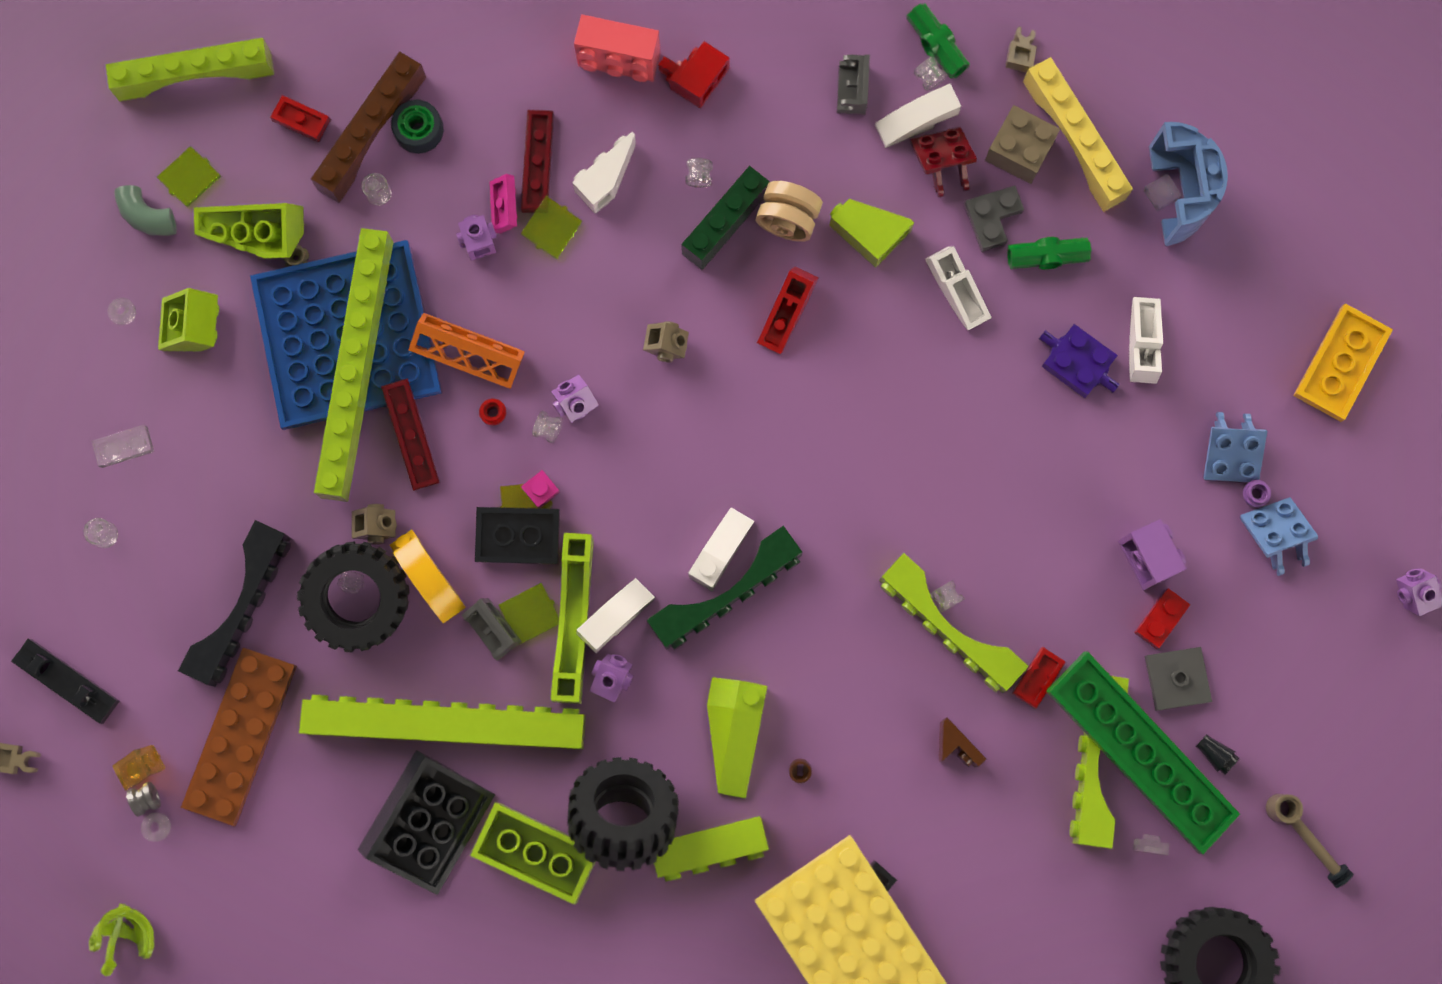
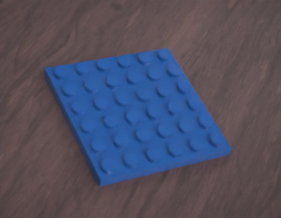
M408 240L393 243L364 412L387 406L381 386L407 378L409 379L415 400L442 394L435 360L408 350L417 322L422 314L425 313ZM357 251L250 275L282 430L327 420ZM420 334L417 345L427 349L431 348L430 337Z

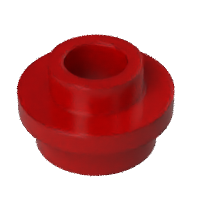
M487 399L479 408L480 418L487 425H498L506 417V407L498 399ZM491 409H497L498 414L491 417L488 415Z

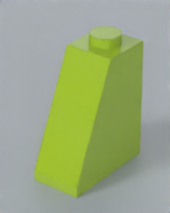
M848 199L843 205L839 203L830 213L831 219L829 224L835 232L876 268L912 231L914 222L909 218Z

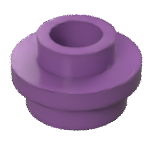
M1252 480L1243 488V498L1248 505L1261 507L1269 502L1271 490L1264 481ZM1253 489L1259 491V499L1253 497Z

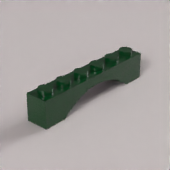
M783 525L761 540L751 567L742 579L728 591L716 598L701 603L687 605L669 604L647 619V622L667 650L672 647L675 650L687 642L685 638L693 631L699 634L709 627L708 621L716 615L722 618L732 611L731 605L739 599L743 603L755 594L754 589L761 584L766 587L778 578L776 574L784 568L789 571L800 563L798 558L802 556L803 552Z

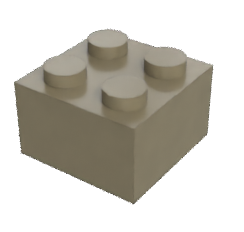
M1013 105L989 148L984 161L1032 184L1060 128Z

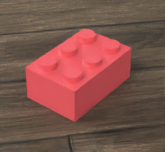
M581 14L574 41L578 66L591 72L596 70L604 71L614 77L623 75L632 77L638 82H654L661 54L659 30Z

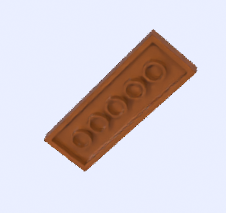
M242 647L180 808L232 826L237 825L297 668L296 665Z

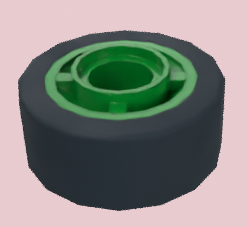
M419 99L401 104L394 112L391 120L392 132L399 145L406 151L416 154L427 153L434 149L440 143L444 133L443 122L436 108L429 102ZM416 124H423V126L418 130L412 129V127Z

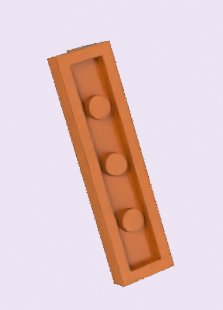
M423 313L418 320L408 349L419 355L509 389L513 385L525 353L523 350ZM420 334L431 337L435 346L427 349L417 345ZM448 345L456 347L460 356L456 358L448 357L443 347ZM478 355L483 358L486 365L480 368L474 367L469 357ZM504 365L512 368L509 379L498 376L494 367Z

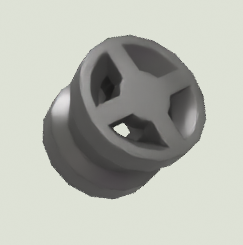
M152 782L143 784L142 788L138 790L133 788L127 791L129 806L137 817L144 815L148 809L156 810L161 807L158 791Z

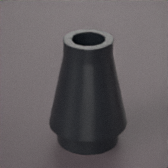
M1207 734L1196 745L1217 772L1221 771L1224 775L1240 759L1235 755L1236 751Z

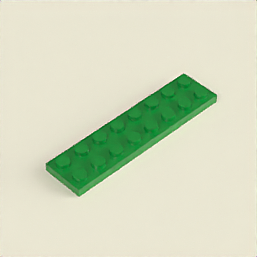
M1084 651L1046 691L1197 853L1204 855L1240 815L1233 805L1089 652Z

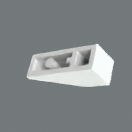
M730 508L689 571V578L713 591L754 521L735 509Z

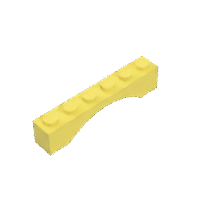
M1050 57L1029 68L1023 80L1024 85L1036 104L1052 117L1066 136L1081 164L1089 189L1102 211L1104 212L1125 201L1133 190L1131 184L1053 59Z

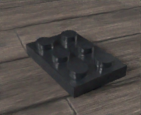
M477 507L475 562L558 564L560 509Z

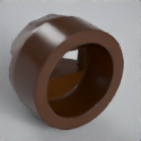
M795 759L789 766L791 779L797 783H804L810 779L812 770L809 762L804 759ZM798 764H803V776L797 775Z

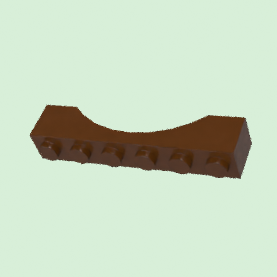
M398 52L311 177V181L318 191L338 203L341 202L354 183L360 165L379 131L396 109L415 95L426 79L422 64L404 53Z

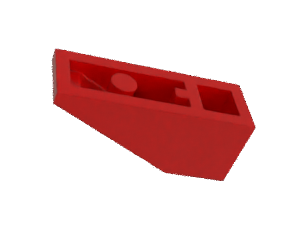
M796 266L789 271L757 341L758 344L782 354L819 277Z

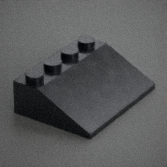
M416 750L359 846L358 851L365 859L438 895L495 794Z

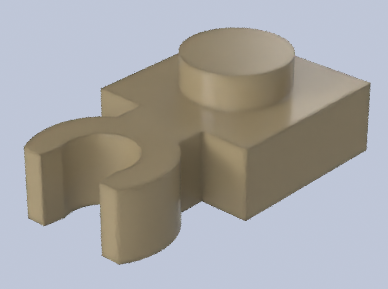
M1018 27L1014 35V41L1011 40L1005 68L1027 73L1028 69L1034 65L1037 46L1031 44L1036 33L1035 30H1031L1029 37H1024L1021 34L1022 27Z
M0 743V772L17 774L18 767H20L24 772L35 773L38 771V768L30 767L28 761L31 757H41V754L36 751H26L21 754L23 746Z

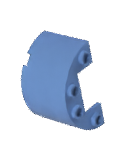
M1164 122L1149 145L1153 171L1179 169L1184 199H1177L1175 202L1177 218L1161 220L1165 246L1174 245L1186 240L1201 227L1222 200L1228 181L1226 161L1217 144L1211 138L1208 139L1199 133L1198 128L1180 122Z

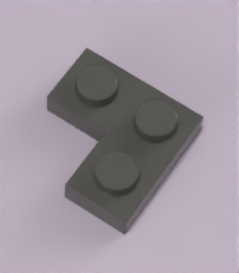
M1016 186L965 200L964 203L981 252L1006 245L1008 240L1000 220L1020 214L1024 210Z

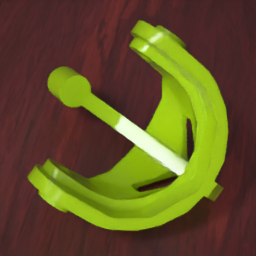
M121 903L118 908L110 910L102 917L93 929L89 939V950L96 952L101 947L102 936H110L106 951V962L101 969V973L104 976H110L117 965L113 959L118 937L129 939L136 943L138 955L144 959H149L154 950V931L149 920L139 911ZM123 918H126L128 921H130L134 928L132 929L128 924H126L123 921Z

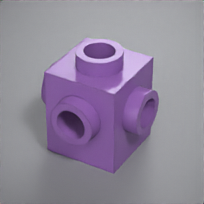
M471 215L466 217L463 222L458 223L461 232L456 233L460 247L461 249H467L471 261L497 253L492 240L497 238L492 222L487 223L484 215Z
M579 374L570 380L560 383L556 389L551 391L556 399L552 403L561 417L566 415L571 423L582 419L588 412L599 406L588 385Z
M1420 568L1410 570L1406 575L1396 579L1399 588L1397 595L1405 609L1421 616L1442 607L1440 592L1442 586L1436 575Z
M607 653L602 661L597 660L591 675L595 678L590 692L616 702L622 690L627 691L632 682L633 675L629 673L633 664L627 662L623 656Z

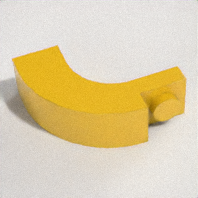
M412 529L390 544L399 564L442 623H445L466 608L457 592L444 577Z

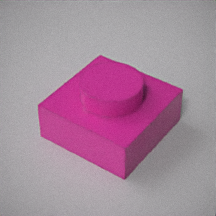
M543 470L521 486L537 508H541L560 493L559 489Z

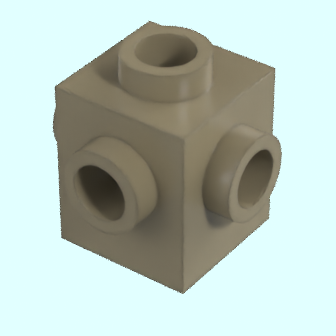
M669 321L648 324L643 351L656 355L657 360L670 363L673 362V359L685 358L689 332L679 328V324Z
M369 504L365 508L352 511L353 539L368 540V543L372 545L384 544V540L396 537L397 522L395 520V510L384 509L383 504Z

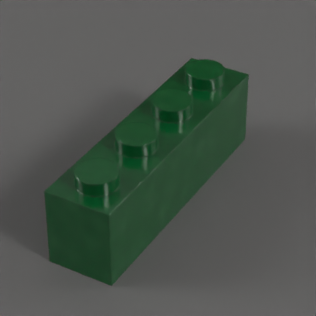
M749 165L681 244L682 255L703 270L762 202L770 181Z

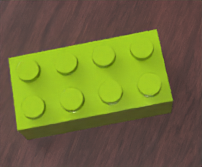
M496 802L470 855L572 904L578 902L595 865V862L591 863L585 859V852L581 854L576 850L574 842L570 840L568 834Z

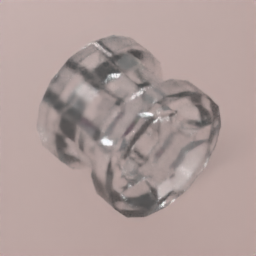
M935 57L925 60L914 71V75L923 81V87L926 91L939 85L947 76V73L937 66L938 61Z
M703 158L689 159L687 161L689 174L686 176V184L698 188L709 187L712 184V178L709 175L713 169V163Z
M372 173L363 179L362 191L370 203L373 205H383L389 201L392 191L383 175Z
M541 411L535 422L532 436L537 438L542 436L553 444L561 430L563 418L558 416L553 418L547 412Z
M93 518L88 521L83 530L86 541L100 548H109L114 545L118 538L116 526L102 518Z
M953 580L930 593L931 598L938 602L940 613L945 612L964 600L963 595L957 593L955 589L956 584Z

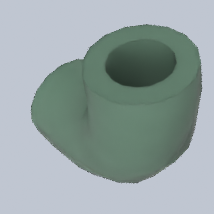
M125 185L114 190L119 212L132 228L148 235L168 236L177 233L176 221L171 208L153 209L144 202L142 190L138 186Z

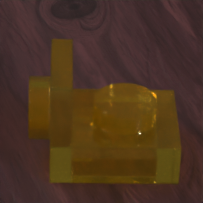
M154 745L136 749L112 765L124 790L135 787L150 775L165 769Z

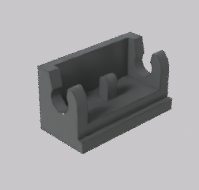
M869 54L844 55L843 61H840L837 113H866L868 104Z
M489 598L479 599L462 614V617L469 622L491 651L492 657L496 661L500 660L522 642Z

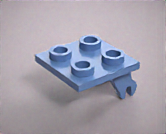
M1216 412L1217 421L1214 422L1215 427H1211L1203 476L1204 480L1235 482L1259 480L1268 431L1255 429L1251 414L1245 413L1243 414L1245 422L1241 423L1242 429L1228 428L1224 420V413Z
M1291 497L1240 515L1241 521L1265 556L1271 558L1273 570L1277 569V576L1285 573L1282 551L1295 546L1298 561L1302 560L1303 567L1310 565L1308 543L1318 540V535Z

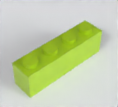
M761 816L675 837L672 844L668 845V851L662 857L657 856V861L654 862L657 877H664L665 882L682 878L680 872L692 870V874L695 875L709 871L708 865L719 863L720 868L737 864L736 858L746 855L748 861L764 857L763 851L769 850Z

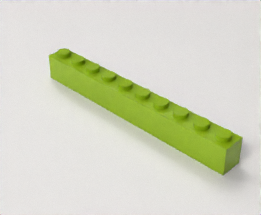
M365 228L360 230L314 493L321 499L349 501L394 243L388 231Z
M311 695V700L302 699L299 733L305 735L584 750L586 716L579 714L580 709L563 708L562 713H551L552 708L535 707V711L530 712L523 711L524 706L507 705V710H495V704H479V709L468 708V703L451 702V707H440L439 701H423V706L412 705V700L395 699V704H384L383 698H367V703L356 702V697L339 696V701H328L329 696Z

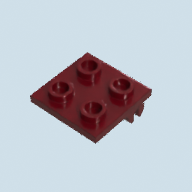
M961 127L910 139V143L925 174L932 173L935 192H938V198L944 196L941 169L957 165L961 187L963 186V191L970 189L967 165L976 163L977 157Z

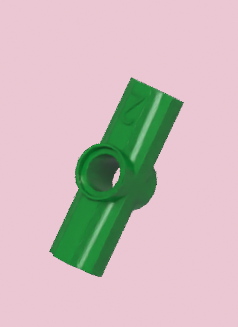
M920 3L907 14L906 19L920 36L923 49L928 56L936 58L950 79L957 78L969 68L970 63L955 44V37L946 24H940L926 3Z
M1045 237L1033 243L1011 244L1007 247V261L1010 269L1039 267L1041 270H1050L1061 267L1063 264L1085 263L1091 260V243L1088 237L1059 240L1058 237Z

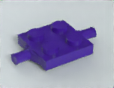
M1073 324L1067 334L1060 337L1059 340L1047 330L1039 338V340L1052 348L1049 357L1041 367L1082 397L1086 398L1091 390L1099 384H1102L1112 393L1120 385V383H1117L1107 375L1110 365L1118 355L1076 324Z

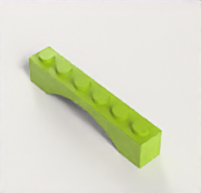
M263 37L106 64L108 88L119 101L146 97L162 87L191 79L208 77L253 79L274 75L271 51Z
M564 533L560 615L551 690V701L554 703L582 704L586 643L577 635V629L588 620L594 545L592 534Z
M905 553L880 578L879 581L882 583L881 588L892 598L896 595L903 602L901 606L911 616L916 614L924 621L922 626L932 635L937 633L943 638L944 642L942 644L951 653L955 654L958 652L965 659L963 663L972 672L976 673L979 671L986 678L984 680L985 684L993 691L1006 692L1029 667L1008 647L992 646L977 642L951 626L940 614L931 598L924 570Z
M1112 676L1128 694L1129 678ZM1084 733V736L1080 735L1078 742V752H1082L1081 764H1077L1075 779L1079 781L1078 792H1074L1072 807L1076 809L1075 820H1072L1070 823L1069 834L1070 837H1073V844L1113 849L1115 819L1109 811L1101 792L1098 777L1100 748Z

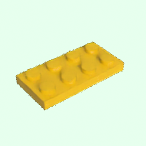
M1346 303L1343 304L1293 396L1340 422L1344 421L1393 329Z

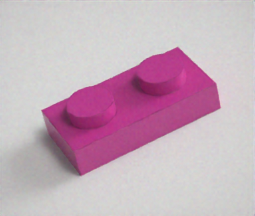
M504 174L489 181L491 222L495 233L499 234L517 227L515 177L510 174Z

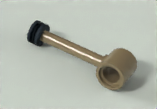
M1275 794L1268 799L1266 803L1268 816L1273 821L1286 823L1294 828L1329 870L1330 874L1327 878L1333 883L1334 887L1338 888L1348 883L1354 875L1353 872L1348 869L1346 864L1339 866L1300 819L1303 814L1302 802L1296 796L1289 794ZM1283 801H1286L1289 806V811L1285 816L1280 812V805Z

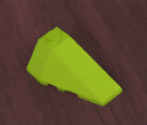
M289 203L194 207V234L262 258H290L304 234L303 206Z
M712 677L707 710L719 794L746 799L767 691L766 685Z

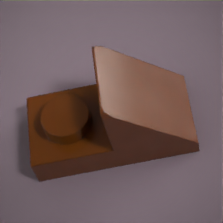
M948 717L940 722L939 762L944 761L956 748L959 750L957 756L968 767L971 764L974 767H979L986 760L984 755Z

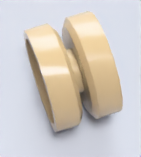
M772 181L768 183L763 198L766 203L760 205L755 220L757 224L764 230L784 239L804 242L810 240L815 226L813 220L818 218L823 204L821 198L811 190L791 182Z

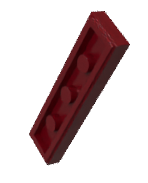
M527 110L521 198L522 213L548 214L554 111Z
M409 379L381 386L413 491L440 483Z

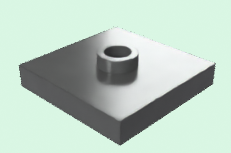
M1201 647L1144 656L1155 711L1212 702Z

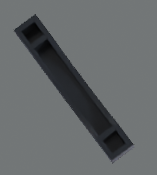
M257 520L254 521L242 544L245 555V578L236 606L217 630L190 646L178 672L213 687H216L217 683L223 681L227 674V668L225 667L229 659L237 654L240 648L239 640L243 632L246 633L253 622L251 616L255 608L260 607L266 596L264 591L268 583L275 579L278 573L277 565L281 557L284 558L290 550L291 543L289 541L291 537Z

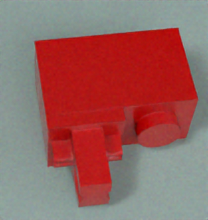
M703 41L699 48L695 47L691 51L688 60L684 58L682 62L678 61L675 63L664 56L658 64V70L667 76L665 79L670 84L672 91L698 108H701L730 69V57Z

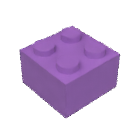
M1161 519L1131 532L1118 541L1143 590L1187 569L1184 565L1186 564L1184 554L1180 549H1176L1172 541V531L1167 524H1163Z

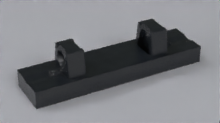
M28 638L11 660L12 663L99 724H104L120 702L117 698L32 639ZM50 663L43 674H41L40 671L44 665Z

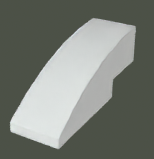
M948 84L902 106L876 122L875 126L885 147H889L934 128V124L958 115L961 105L951 84Z
M954 246L946 247L925 259L947 301L967 330L992 318L969 270H965Z
M1133 297L1129 345L1130 382L1157 384L1162 373L1161 347L1163 345L1161 301L1154 298Z
M635 578L577 629V635L597 653L644 610L655 597Z

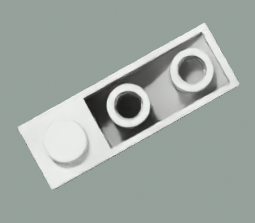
M633 132L628 136L620 137L608 153H601L595 159L594 164L587 170H581L572 182L574 192L595 214L616 196L636 146L635 134Z

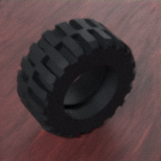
M355 541L346 542L343 545L338 544L323 552L306 568L307 571L302 575L299 582L301 588L297 592V600L300 601L301 605L298 611L300 616L305 617L306 622L304 626L308 631L312 629L317 634L314 638L320 643L324 640L329 643V648L336 650L338 647L344 648V652H353L355 649H360L361 651L369 650L372 646H378L385 642L402 622L409 604V585H406L405 581L407 576L404 570H400L397 564L399 562L395 557L390 558L385 554L386 550L383 548H374L371 546V543L366 542L356 544ZM359 571L369 576L376 583L380 592V604L377 611L370 618L360 622L349 621L339 616L331 607L328 599L329 586L333 579L343 572Z
M615 757L610 762H607L605 759L597 762L595 768L593 766L588 767L583 771V776L580 775L575 780L569 795L568 834L570 840L574 842L576 850L581 854L585 852V859L589 862L594 863L597 861L599 862V867L605 869L615 867L616 871H625V868L630 867L632 870L641 869L644 863L648 866L656 862L657 856L662 857L668 851V845L672 844L679 811L678 795L674 792L675 787L669 779L665 780L666 775L660 769L655 771L653 765L646 761L639 763L637 762L638 759L629 757V760ZM627 802L641 808L648 817L640 823L622 826L608 822L597 811L610 803Z
M1204 907L1203 910L1195 909L1188 912V917H1180L1175 922L1177 927L1174 930L1169 929L1166 937L1169 938L1168 944H1162L1161 953L1165 954V961H1160L1161 970L1165 971L1167 975L1164 978L1165 984H1202L1196 969L1197 955L1203 944L1215 936L1230 938L1240 949L1243 968L1235 984H1277L1273 982L1274 976L1280 975L1281 967L1276 966L1274 960L1280 957L1278 950L1270 945L1273 942L1270 934L1262 931L1263 926L1257 920L1250 919L1249 915L1232 909Z

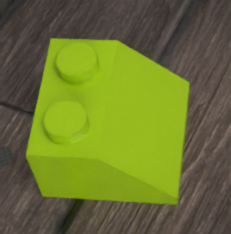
M187 288L162 298L158 350L201 352L213 348L218 336L216 331V318L219 314L218 295Z

